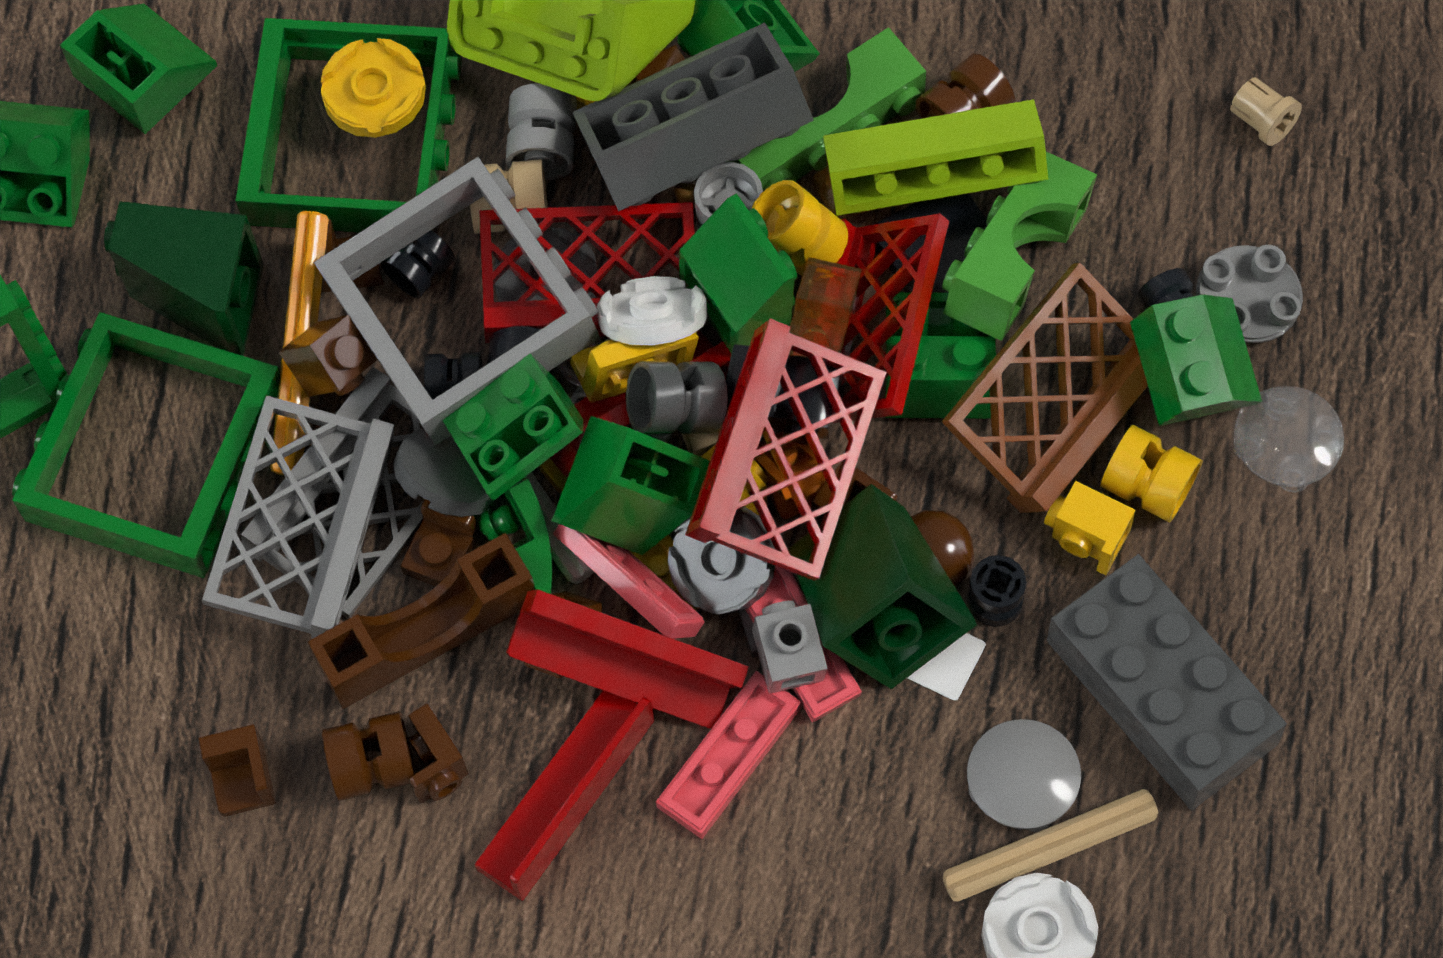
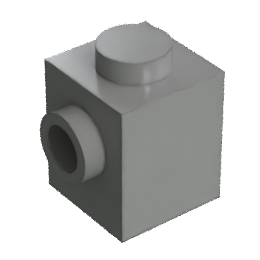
M782 601L764 607L762 609L763 615L757 616L754 619L752 632L768 693L771 694L823 681L828 668L811 605L807 604L796 607L794 601Z

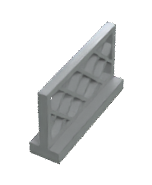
M374 366L365 375V380L354 389L336 412L337 415L371 424L373 419L380 420L393 404L411 416L413 432L420 430V422L398 389L390 385V378ZM335 431L318 441L331 463H334L353 453L358 436ZM410 434L394 436L392 447L401 446L404 438ZM311 445L291 472L298 482L325 467ZM387 465L380 486H384L388 512L372 514L369 525L390 522L392 542L385 550L362 553L361 550L357 562L360 583L346 600L342 615L347 619L351 618L417 531L423 520L420 510L423 501L417 508L394 511L390 484L399 482L395 477V473L388 474ZM348 467L342 470L343 480H345ZM330 476L303 490L315 513V503L322 494L339 492ZM286 478L273 494L290 486ZM296 495L268 508L281 533L298 525L306 516V512ZM261 513L253 518L241 534L242 544L246 551L274 537ZM408 519L398 532L396 521ZM332 520L322 523L326 531H329ZM313 527L300 535L313 533L317 558L322 555L320 536ZM280 545L255 558L259 562L262 559L283 574L293 571L288 559L278 553L281 548ZM310 561L300 562L299 564L302 566ZM376 561L365 575L364 563ZM306 574L311 585H313L315 578L310 574ZM299 579L295 580L296 583L303 587Z
M266 395L202 598V604L310 633L311 639L338 625L393 445L394 424L373 419L372 423L369 424ZM274 414L296 419L305 436L278 449L268 432ZM309 423L322 427L313 431ZM335 431L358 436L353 453L334 463H331L318 441ZM266 443L271 453L260 458ZM311 444L325 468L297 482L284 458ZM277 462L290 486L262 500L253 484L255 473ZM348 467L343 483L337 472ZM330 476L340 493L338 503L316 515L303 490ZM250 493L255 504L244 509ZM296 495L309 519L281 533L268 508ZM261 513L274 537L246 551L237 536L239 524ZM333 517L329 533L327 534L322 523ZM314 527L325 545L322 555L300 566L287 541ZM234 544L239 556L228 561ZM280 545L293 571L265 584L252 560ZM243 564L246 565L259 588L240 599L218 593L223 575ZM317 569L313 585H311L306 574ZM299 579L309 596L304 615L301 616L280 610L271 593ZM264 597L269 607L253 602Z

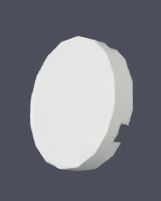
M651 276L632 279L620 285V293L612 296L610 290L601 296L597 304L599 312L597 313L598 323L601 332L614 341L629 345L652 346L675 342L691 336L703 327L708 316L703 290L696 285L692 290L685 288V281L675 277Z
M1033 873L1015 877L996 891L985 910L981 936L987 958H1092L1095 953L1099 927L1092 904L1077 886L1067 880L1065 883L1058 878H1052V875Z

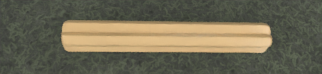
M1139 790L947 869L943 873L944 886L953 901H961L1154 821L1158 814L1156 802L1148 790Z

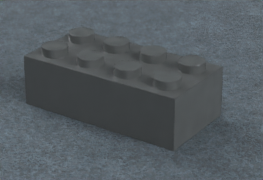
M765 23L631 84L616 96L598 102L595 101L572 112L618 211L629 206L642 205L663 190L678 183L694 181L704 171L726 161L741 159L748 155L752 149L775 138L791 136L801 126L814 121L795 72Z
M1139 554L1051 618L1047 637L1049 645L1191 811L1278 746L1287 725L1286 721Z

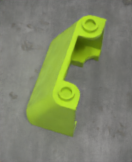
M450 0L447 33L449 34L448 39L452 48L464 58L589 101L598 102L619 94L687 27L694 13L695 0Z

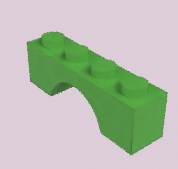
M888 27L847 54L846 81L848 89L844 97L834 108L818 117H814V121L801 126L791 136L775 138L752 149L748 155L741 159L726 162L744 164L753 170L762 183L763 191L772 184L782 180L796 182L813 169L815 171L823 170L828 167L823 135L881 126L896 115H908L916 109V99L925 93L926 70Z
M1046 152L1048 180L1009 186L1007 198L999 195L986 220V225L988 226L985 230L980 227L975 229L964 253L965 260L963 262L957 259L953 261L942 285V289L949 292L943 312L944 315L1001 341L1024 308L1035 271L1021 258L1016 248L1035 241L1066 243L1086 213L1097 178V174Z

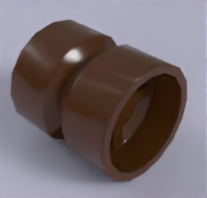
M973 53L948 73L949 83L940 80L916 99V109L919 117L922 119L1015 103L1016 98L1011 85L999 68L981 54Z
M400 711L369 718L366 728L359 729L352 722L322 730L328 769L338 801L368 795L372 790L373 784L380 783L386 790L410 784L409 779L416 774ZM369 751L381 752L382 755L376 756L373 760L369 761Z

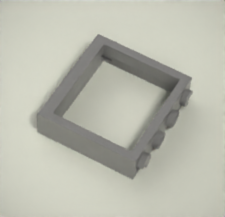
M476 157L314 262L324 280L434 445L451 436L442 421L529 353L549 372L600 338L591 318L599 312L583 287L573 292L565 280L566 277L571 275V272L554 247L546 252L537 241V238L542 236L543 233L526 207L519 212L516 211L509 201L515 196V193L499 169L489 173L479 157ZM484 196L566 314L432 400L353 280Z

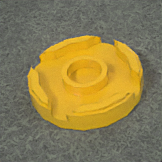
M377 38V42L364 43L363 39L351 42L334 53L322 71L321 95L326 113L339 128L355 136L377 138L396 133L414 120L424 103L426 84L419 60L407 47L390 39Z

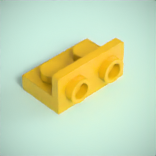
M695 332L691 336L675 342L652 346L629 345L611 339L576 353L571 357L570 364L590 403L625 393L630 372L636 363L642 361L672 362L678 366L679 363L692 361L699 337Z

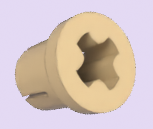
M1254 77L1238 90L1233 98L1230 110L1259 132L1258 137L1268 146H1273L1280 142L1293 128L1300 116L1302 105L1292 96L1284 98L1264 82Z

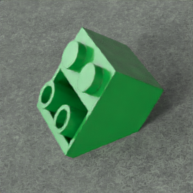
M144 3L97 10L60 44L73 77L144 134L150 131L218 66L215 59Z
M0 101V220L73 227L90 161L89 110Z
M736 193L727 198L679 250V277L685 281L687 289L692 290L696 285L703 290L707 303V318L731 354L734 345L750 346L754 331L770 318L791 327L792 306L795 305L793 295L794 280L797 279L796 268L789 255L784 250L776 251L769 241L766 224L759 212L754 208L748 210Z
M899 292L893 300L899 306L912 292ZM949 293L931 294L902 415L885 418H945L995 358L996 338L943 314ZM886 306V318H887V317L891 314V311H890L889 308ZM902 326L885 342L886 354L900 341L903 331ZM890 375L885 378V398L891 380ZM990 388L983 397H990ZM976 404L965 419H991L990 404Z
M531 353L442 420L487 495L493 501L583 433V418L561 384Z
M591 416L552 522L643 555L692 516L710 460L631 428Z

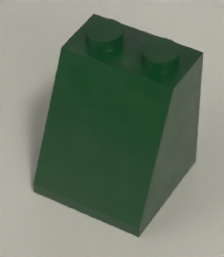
M119 201L115 221L109 220L105 228L104 247L105 251L111 254L115 263L116 275L122 278L129 296L216 348L244 356L264 265L247 216Z
M872 484L842 507L819 579L813 581L797 574L807 604L811 605L817 631L823 646L891 690L977 626L973 615L906 508ZM810 534L805 535L788 549L791 556L809 562L814 547Z

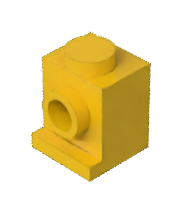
M1075 481L1067 497L1059 495L1051 505L1044 524L1053 528L1052 538L1058 540L1064 550L1080 558L1091 556L1099 560L1096 571L1107 575L1131 531L1136 510Z

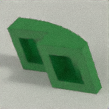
M523 478L504 492L527 536L514 543L513 546L533 577L535 590L538 589L550 594L552 585V555L544 515L529 479Z

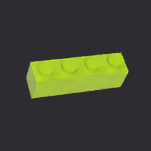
M1034 99L823 135L837 216L1048 180L1045 139Z

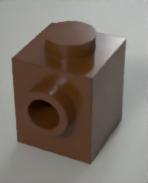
M349 315L316 322L279 351V354L308 397L335 392L337 396L349 393L365 380L362 372L378 360Z

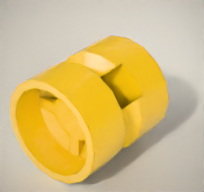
M782 180L772 184L754 202L752 208L756 209L763 218L768 230L769 241L776 251L784 250L789 255L796 268V272L802 277L813 278L824 274L843 255L848 242V230L845 223L795 181Z
M1132 425L1117 446L1105 470L1100 487L1127 501L1135 497L1141 498L1142 509L1170 523L1191 490L1203 460L1176 446L1164 450L1162 449L1159 437Z

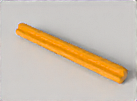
M302 211L297 215L283 348L318 322L323 276L314 262L325 255L329 221L327 215L320 212ZM282 358L278 399L309 407L310 397L307 396ZM276 414L273 441L278 449L305 436L296 419ZM305 447L284 458L290 470L293 469L304 455ZM277 462L270 465L272 472L284 475Z

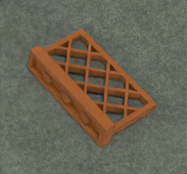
M1080 262L1072 264L942 420V423L1010 492L1006 499L1020 513L1046 512L1148 386L1130 324L1133 318ZM1076 283L1088 295L1089 317H1068L1067 294ZM1055 309V318H1048ZM1102 311H1103L1108 317H1102ZM1090 324L1091 356H1070L1069 325ZM1103 324H1116L1130 339L1118 355H1104ZM1041 325H1056L1057 356L1036 357L1035 332ZM1022 349L1023 357H1016ZM1105 362H1111L1105 370ZM1057 363L1059 395L1038 396L1036 364ZM1071 363H1092L1093 386L1085 395H1072ZM1009 364H1023L1025 396L1003 397L1002 372ZM990 388V397H983ZM1080 401L1073 409V402ZM1059 402L1061 425L1054 434L1040 435L1038 403ZM1025 403L1027 435L1005 436L1003 404ZM976 404H990L992 436L978 437L963 421ZM1040 441H1047L1040 450ZM1005 442H1027L1028 466L1019 477L1006 465ZM985 443H992L993 451Z

